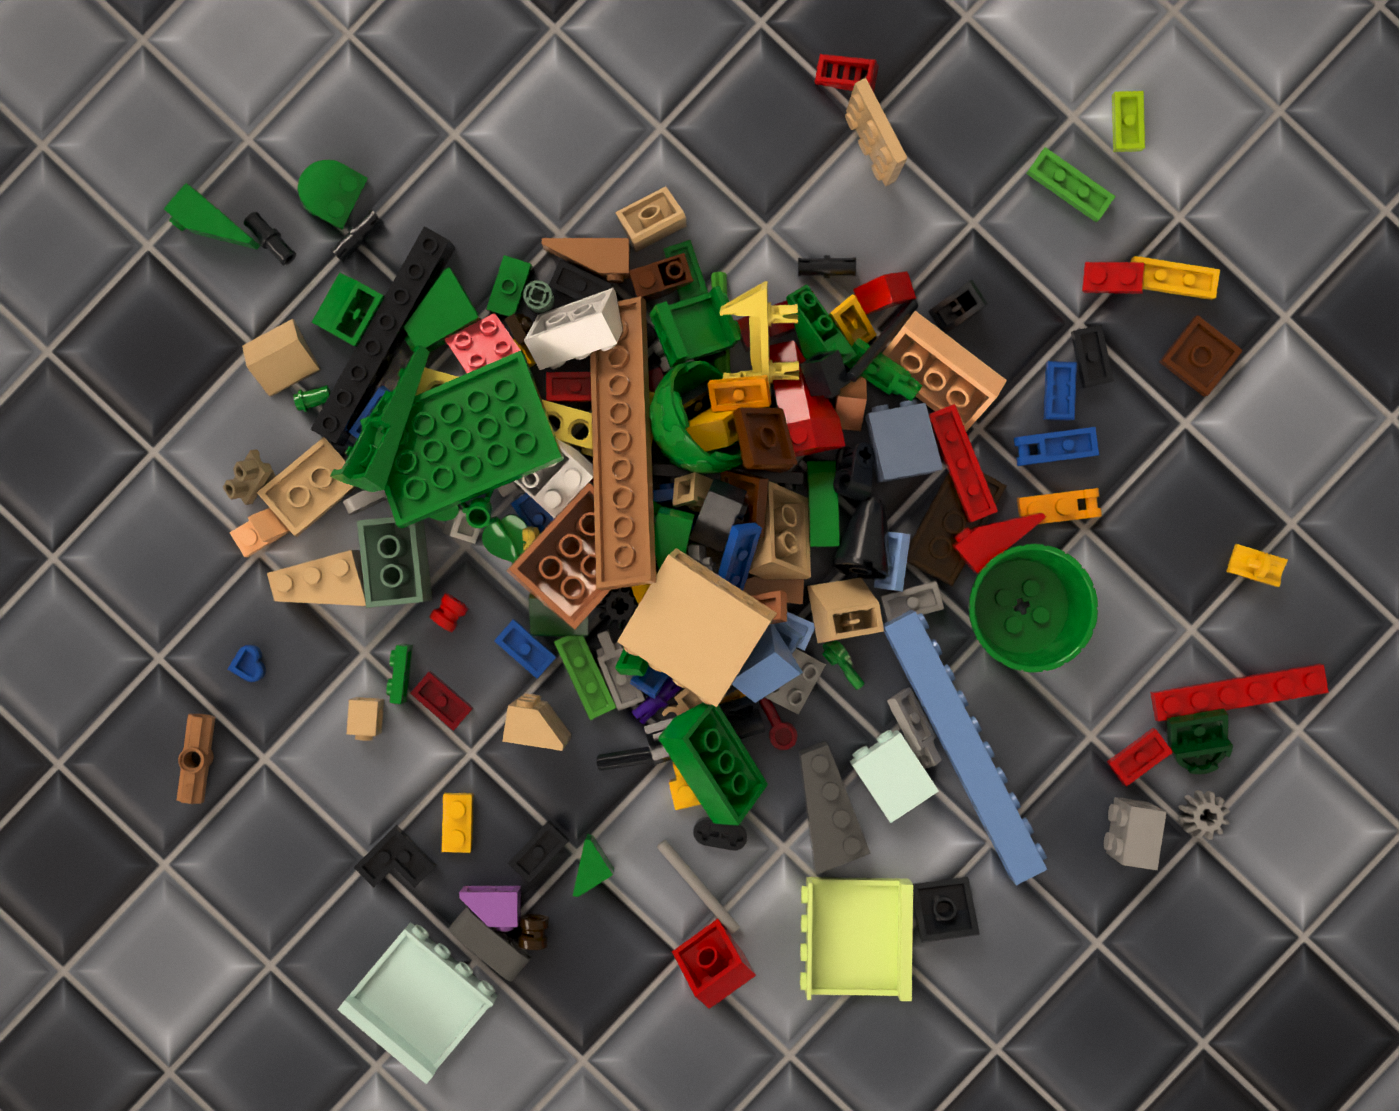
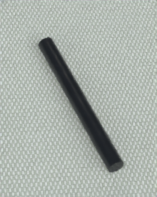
M909 300L850 369L846 375L850 381H857L914 311H916L918 308L916 301Z

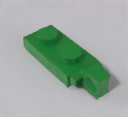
M858 338L852 346L857 356L845 366L851 369L870 345ZM881 352L861 375L888 395L891 393L901 394L910 401L917 396L923 386L911 377V374L906 369Z

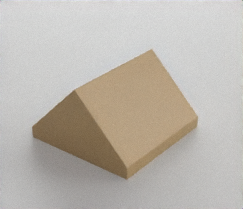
M666 186L615 212L635 252L686 227L685 213Z
M294 319L242 346L247 368L270 397L321 370Z

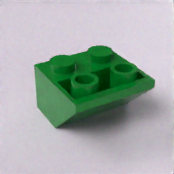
M339 273L311 323L357 347L385 296L361 282Z

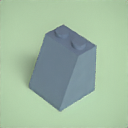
M914 399L912 401L900 402L899 408L889 409V405L871 408L872 412L868 413L865 418L870 445L875 453L874 468L877 483L926 475L943 470L926 403L917 404V399Z

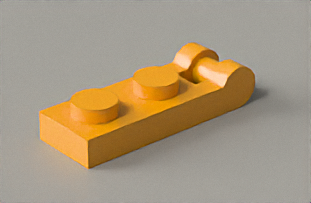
M1099 488L1017 498L1019 517L1033 513H1043L1046 518L1039 524L1102 517L1101 508H1098L1097 497H1100ZM1077 499H1085L1086 510L1079 511Z

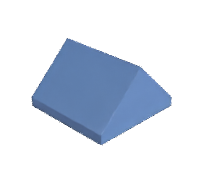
M774 624L768 626L732 683L735 688L754 703L803 673Z

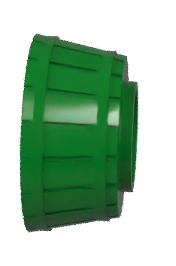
M1025 544L1024 546L1012 547L991 559L982 568L973 583L968 606L972 630L981 646L995 660L1009 668L1033 673L1056 669L1063 666L1065 662L1068 663L1074 659L1091 639L1098 617V599L1096 590L1093 588L1094 584L1087 571L1082 568V565L1071 555L1065 554L1064 551L1048 545L1044 546L1043 544ZM1019 598L1023 602L1028 601L1030 605L1026 608V614L1024 615L1020 611H1014L1013 606L1017 605V599Z

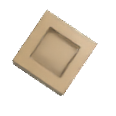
M365 697L349 699L346 734L355 735L356 740L362 741L373 740V736L381 734L384 699Z

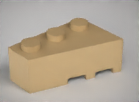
M349 550L267 573L274 601L366 606L359 550Z

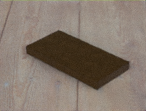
M949 471L909 543L907 563L953 587L966 563L952 546L957 542L954 537L966 527H969L971 530L974 527L987 524L991 515L969 523ZM983 473L995 505H997L1007 485Z

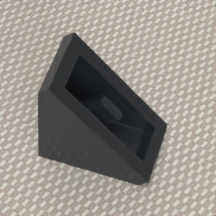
M970 280L928 312L940 330L946 334L980 312L988 303L973 280Z

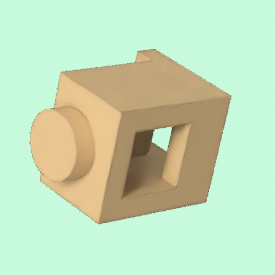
M696 472L675 478L673 506L681 507L686 505L689 507V510L700 512L713 480Z

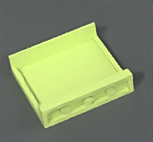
M806 877V886H801V903L806 904V915H801V932H806V943L800 944V960L805 961V972H800V990H805L807 1000H811V995L898 996L900 1001H912L913 884L910 879Z

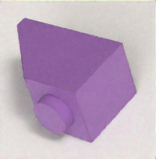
M463 886L460 890L459 898L488 927H496L497 931H511L514 927H518L521 917V886Z

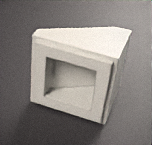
M459 509L456 518L446 521L443 533L476 544L481 528L470 526L466 521V513Z

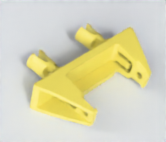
M764 281L721 306L720 315L749 316L750 359L752 370L740 371L738 373L724 372L723 379L767 375L771 397L770 383H773V380H799V371H795L799 370V361L773 363L770 360L769 326H771V323H798V315L792 314L798 313V304L771 305V302H768V281Z

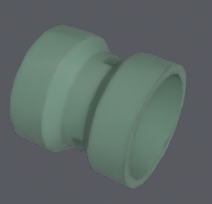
M536 280L526 285L523 297L531 311L542 314L553 308L555 297L547 283Z

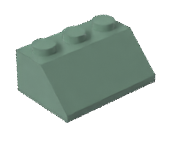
M394 517L357 521L366 608L432 601L424 520L402 529L397 527Z

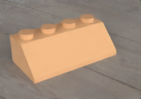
M914 311L882 353L906 369L911 374V377L923 385L916 397L923 403H926L931 409L938 411L955 404L966 432L998 397L1007 381L917 311Z

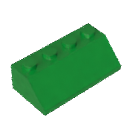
M702 702L673 718L658 737L714 824L739 826L768 786L765 778L719 705L715 707L714 705Z

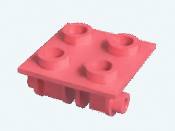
M495 313L444 339L466 373H470L520 351V348Z

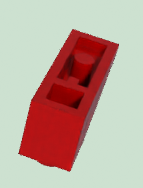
M1033 513L977 526L971 530L969 527H966L954 537L957 542L952 546L973 572L979 573L991 559L1011 547L1043 521L1046 516L1043 513Z

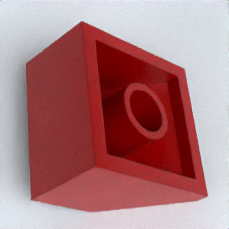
M719 919L713 921L672 951L694 996L709 1009L756 976L745 954Z

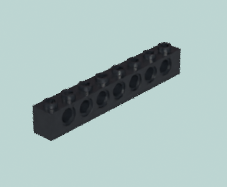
M425 226L423 227L310 430L335 444L345 446L351 435L349 430L371 400L404 341V337L407 335L404 328L405 324L438 280L455 250V246L450 240Z

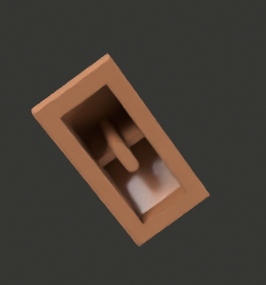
M862 376L856 382L850 381L849 384L840 389L841 393L835 396L834 409L840 418L842 430L861 431L867 401L866 379Z

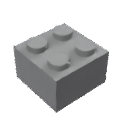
M1114 797V804H1111L1108 810V819L1111 821L1110 830L1104 837L1106 854L1125 866L1158 871L1166 811L1149 802Z

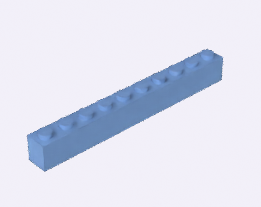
M909 610L897 618L884 623V633L1009 878L1018 885L1046 871L1047 868L1043 860L1047 859L1046 854L1039 843L1034 844L1030 836L1034 833L1026 817L1021 819L1017 809L1021 808L1019 801L1013 792L1008 793L1004 785L1008 782L1004 772L1000 767L995 768L991 758L995 757L993 750L987 741L982 742L978 734L982 731L978 721L974 716L969 717L965 709L969 704L961 690L956 691L952 681L956 680L948 664L943 666L939 658L942 655V651L935 639L930 640L925 631L929 629L925 617L922 613L917 615L916 611Z

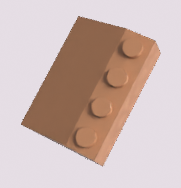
M589 482L506 570L527 591L574 630L610 591L596 589L594 486Z

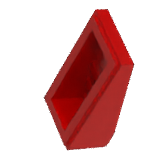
M820 54L815 84L853 91L855 83L862 79L863 70L868 71L866 79L874 92L879 66L874 59ZM828 63L833 64L831 78L826 77ZM840 66H844L842 79H838ZM855 68L854 80H849L851 69Z

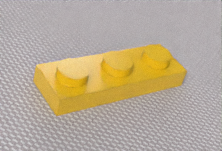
M1139 256L1131 258V262H1144L1146 265L1143 289L1209 300L1216 298L1220 269Z

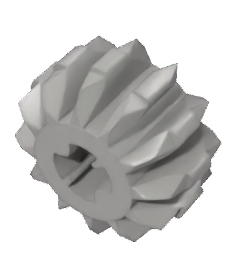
M1196 790L1194 798L1189 795L1184 796L1188 804L1186 806H1178L1180 810L1185 812V814L1178 817V820L1185 823L1183 827L1185 832H1193V837L1197 839L1205 836L1208 840L1213 839L1214 832L1219 835L1223 834V830L1220 827L1221 824H1230L1229 820L1223 818V816L1230 813L1229 808L1222 807L1225 802L1223 798L1215 797V793L1209 790L1205 794L1200 790ZM1203 810L1207 811V816L1204 815ZM1201 814L1205 817L1204 820L1200 819Z

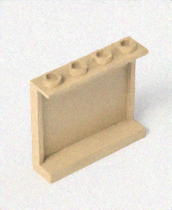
M676 548L668 554L656 575V583H652L617 642L623 645L624 650L629 654L639 656L647 661L648 665L655 671L664 672L673 678V682L676 685L688 688L696 693L702 702L717 707L726 696L728 689L777 613Z

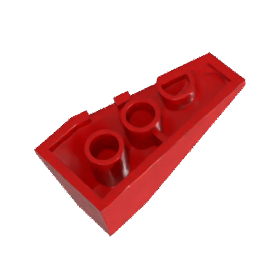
M794 340L769 345L770 360L773 363L799 361V364L805 361ZM800 365L799 370H795L799 371V380H773L778 408H783L795 457L845 447L841 422L837 412L829 399L824 398V395H810Z

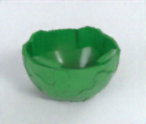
M690 361L678 364L663 377L655 390L649 408L653 439L661 449L662 454L672 464L681 469L702 474L730 470L743 463L739 440L728 447L704 451L686 431L690 425L680 396L710 378L713 380L723 379V374L719 369L708 362Z

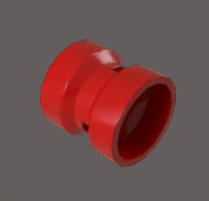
M445 593L441 598L440 607L433 609L429 618L440 627L452 633L458 626L457 620L465 616L469 608L451 594Z

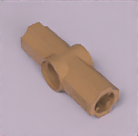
M188 714L184 748L178 758L181 770L177 801L181 803H204L208 770L214 759L211 748L215 716ZM193 752H197L201 758L199 765L192 761Z

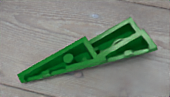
M421 345L414 348V353L406 369L401 368L397 374L400 377L397 386L393 392L386 390L362 426V431L354 447L349 446L345 453L348 455L345 464L340 470L334 469L330 477L369 492L385 489L430 351Z

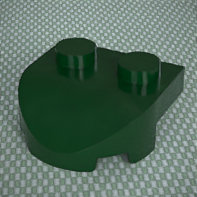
M1225 709L1167 718L1168 746L1173 751L1172 755L1180 766L1192 774H1207L1219 768L1218 763L1225 756L1230 757L1233 744L1228 739V713Z

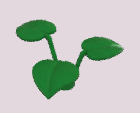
M494 490L487 492L484 498L473 499L469 505L466 502L461 503L462 512L466 513L467 523L473 528L485 527L482 534V542L488 552L512 563L522 554L523 543H526L522 538V530L527 528L528 525L521 517L515 514H508L501 520L497 516L491 517L493 507L490 503V498ZM459 505L429 518L439 521L454 519L459 513Z

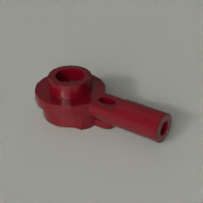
M765 697L759 700V703L772 726L769 731L771 744L779 750L792 748L797 741L798 734L796 728L789 722L781 720L771 700Z

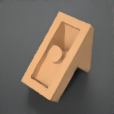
M268 508L249 516L248 522L231 531L230 534L243 556L249 557L291 531Z

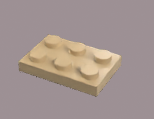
M323 437L261 488L257 494L291 533L298 537L356 487L330 477L334 469L340 470L346 461L331 443Z

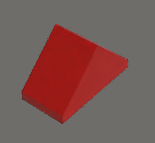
M908 271L884 274L853 289L854 296H856L866 315L916 299Z

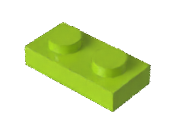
M1115 91L1112 94L1113 152H1140L1145 149L1144 91Z

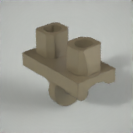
M257 449L250 450L245 460L236 462L233 468L235 477L234 479L226 480L223 489L231 500L241 498L245 505L253 504L258 496L257 492L275 478V474L269 463L261 461L260 453Z

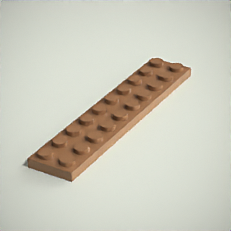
M641 296L617 301L623 329L617 345L610 350L602 351L599 349L590 354L596 589L601 591L656 583L646 300Z

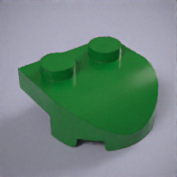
M320 160L312 163L302 172L298 180L297 191L302 206L307 212L342 230L368 178L338 161Z

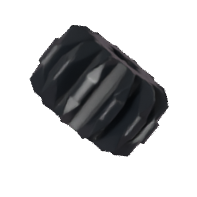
M628 587L627 591H624V588H618L617 592L615 589H611L609 591L611 595L607 594L603 598L606 600V603L600 602L596 606L597 608H606L605 612L598 615L600 619L605 618L607 615L611 617L606 626L611 627L614 621L618 620L617 628L622 630L624 626L623 620H626L628 624L631 619L630 616L634 614L635 608L638 607V603L635 602V596L631 595V587ZM618 597H622L623 602L629 605L628 610L626 608L623 610L625 613L621 614L618 608H613V602H618Z

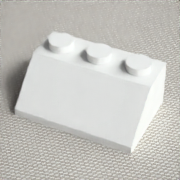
M614 288L539 314L536 317L524 342L539 370L548 367L555 369L562 366L568 360L574 358L581 360L599 349L607 351L617 345L623 329Z

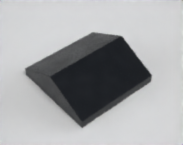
M968 877L913 884L914 913L921 943L977 936L980 934Z

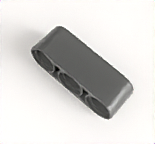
M468 906L449 926L450 932L456 939L508 981L512 982L531 960V955L526 949L520 948L517 941L505 931H497L496 927H488Z

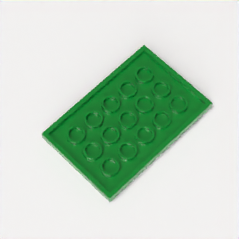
M521 350L415 396L384 489L397 527L400 529L564 460L526 357ZM368 417L360 420L362 426L364 425Z

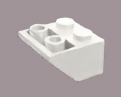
M558 439L557 441L564 460L514 481L553 518L593 478V464L578 450Z

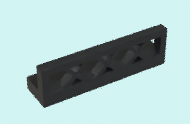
M745 696L719 704L740 739L765 732L758 702L754 703ZM673 718L644 726L654 765L672 760L658 737Z

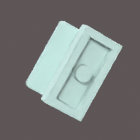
M888 730L876 738L878 741L870 748L867 746L861 747L852 754L854 758L849 761L890 823L939 792L898 730L894 732Z

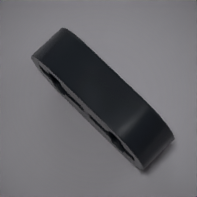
M703 817L693 827L695 840L705 846L737 851L742 849L747 842V832L741 824L739 826L714 824L710 817ZM705 824H709L710 830L719 833L718 835L709 834L708 838H703L702 832H699L698 829H702ZM733 829H736L738 834L743 837L742 839H737L735 844L730 843V838L722 836V833L732 834Z

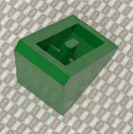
M587 834L573 891V896L575 897L586 893L611 877L614 873V867L595 837L591 834Z

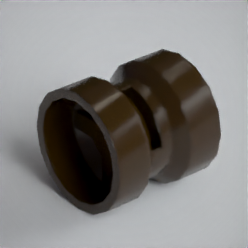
M541 914L522 915L520 917L522 934L519 936L518 946L527 950L547 948L548 937L545 935V930L549 926V917Z

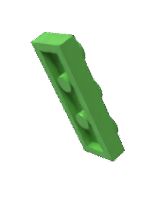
M1044 147L1026 173L1095 222L1100 220L1116 197L1046 147Z
M565 636L554 641L589 719L592 720L615 709V703L584 637Z

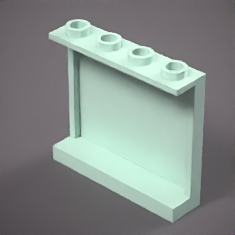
M410 922L337 1010L427 1084L434 1076L438 1067L489 1007L493 1006L498 995L494 993L495 989L490 983L476 978L473 975V970L466 963L457 962L450 956L451 952L446 946L441 943L436 944L431 940L429 933L422 926L414 925Z

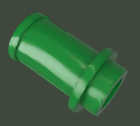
M328 385L305 392L298 390L297 394H293L296 408L298 411L304 410V412H308L309 408L324 405L331 392Z

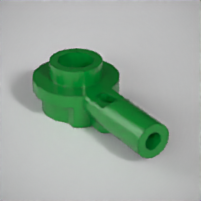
M837 640L825 642L823 644L824 652L822 653L824 658L833 666L835 664L839 665L855 690L860 689L865 683L852 667L851 657L845 647Z

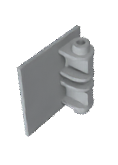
M795 649L792 655L803 673L765 698L799 714L826 664Z

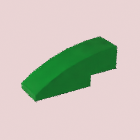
M807 461L810 547L840 546L838 493L833 488L836 461Z

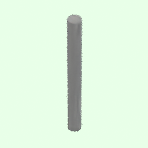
M666 840L658 844L657 848L726 929L731 934L735 933L740 926Z

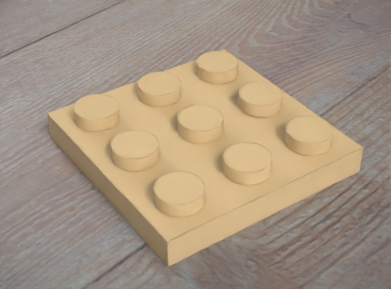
M864 78L854 85L845 118L851 130L856 129L860 137L858 143L865 156L869 154L873 162L871 167L878 181L882 180L886 187L896 182L907 160V156L867 79Z

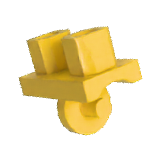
M1235 544L1227 572L1274 587H1280L1282 572L1288 559Z

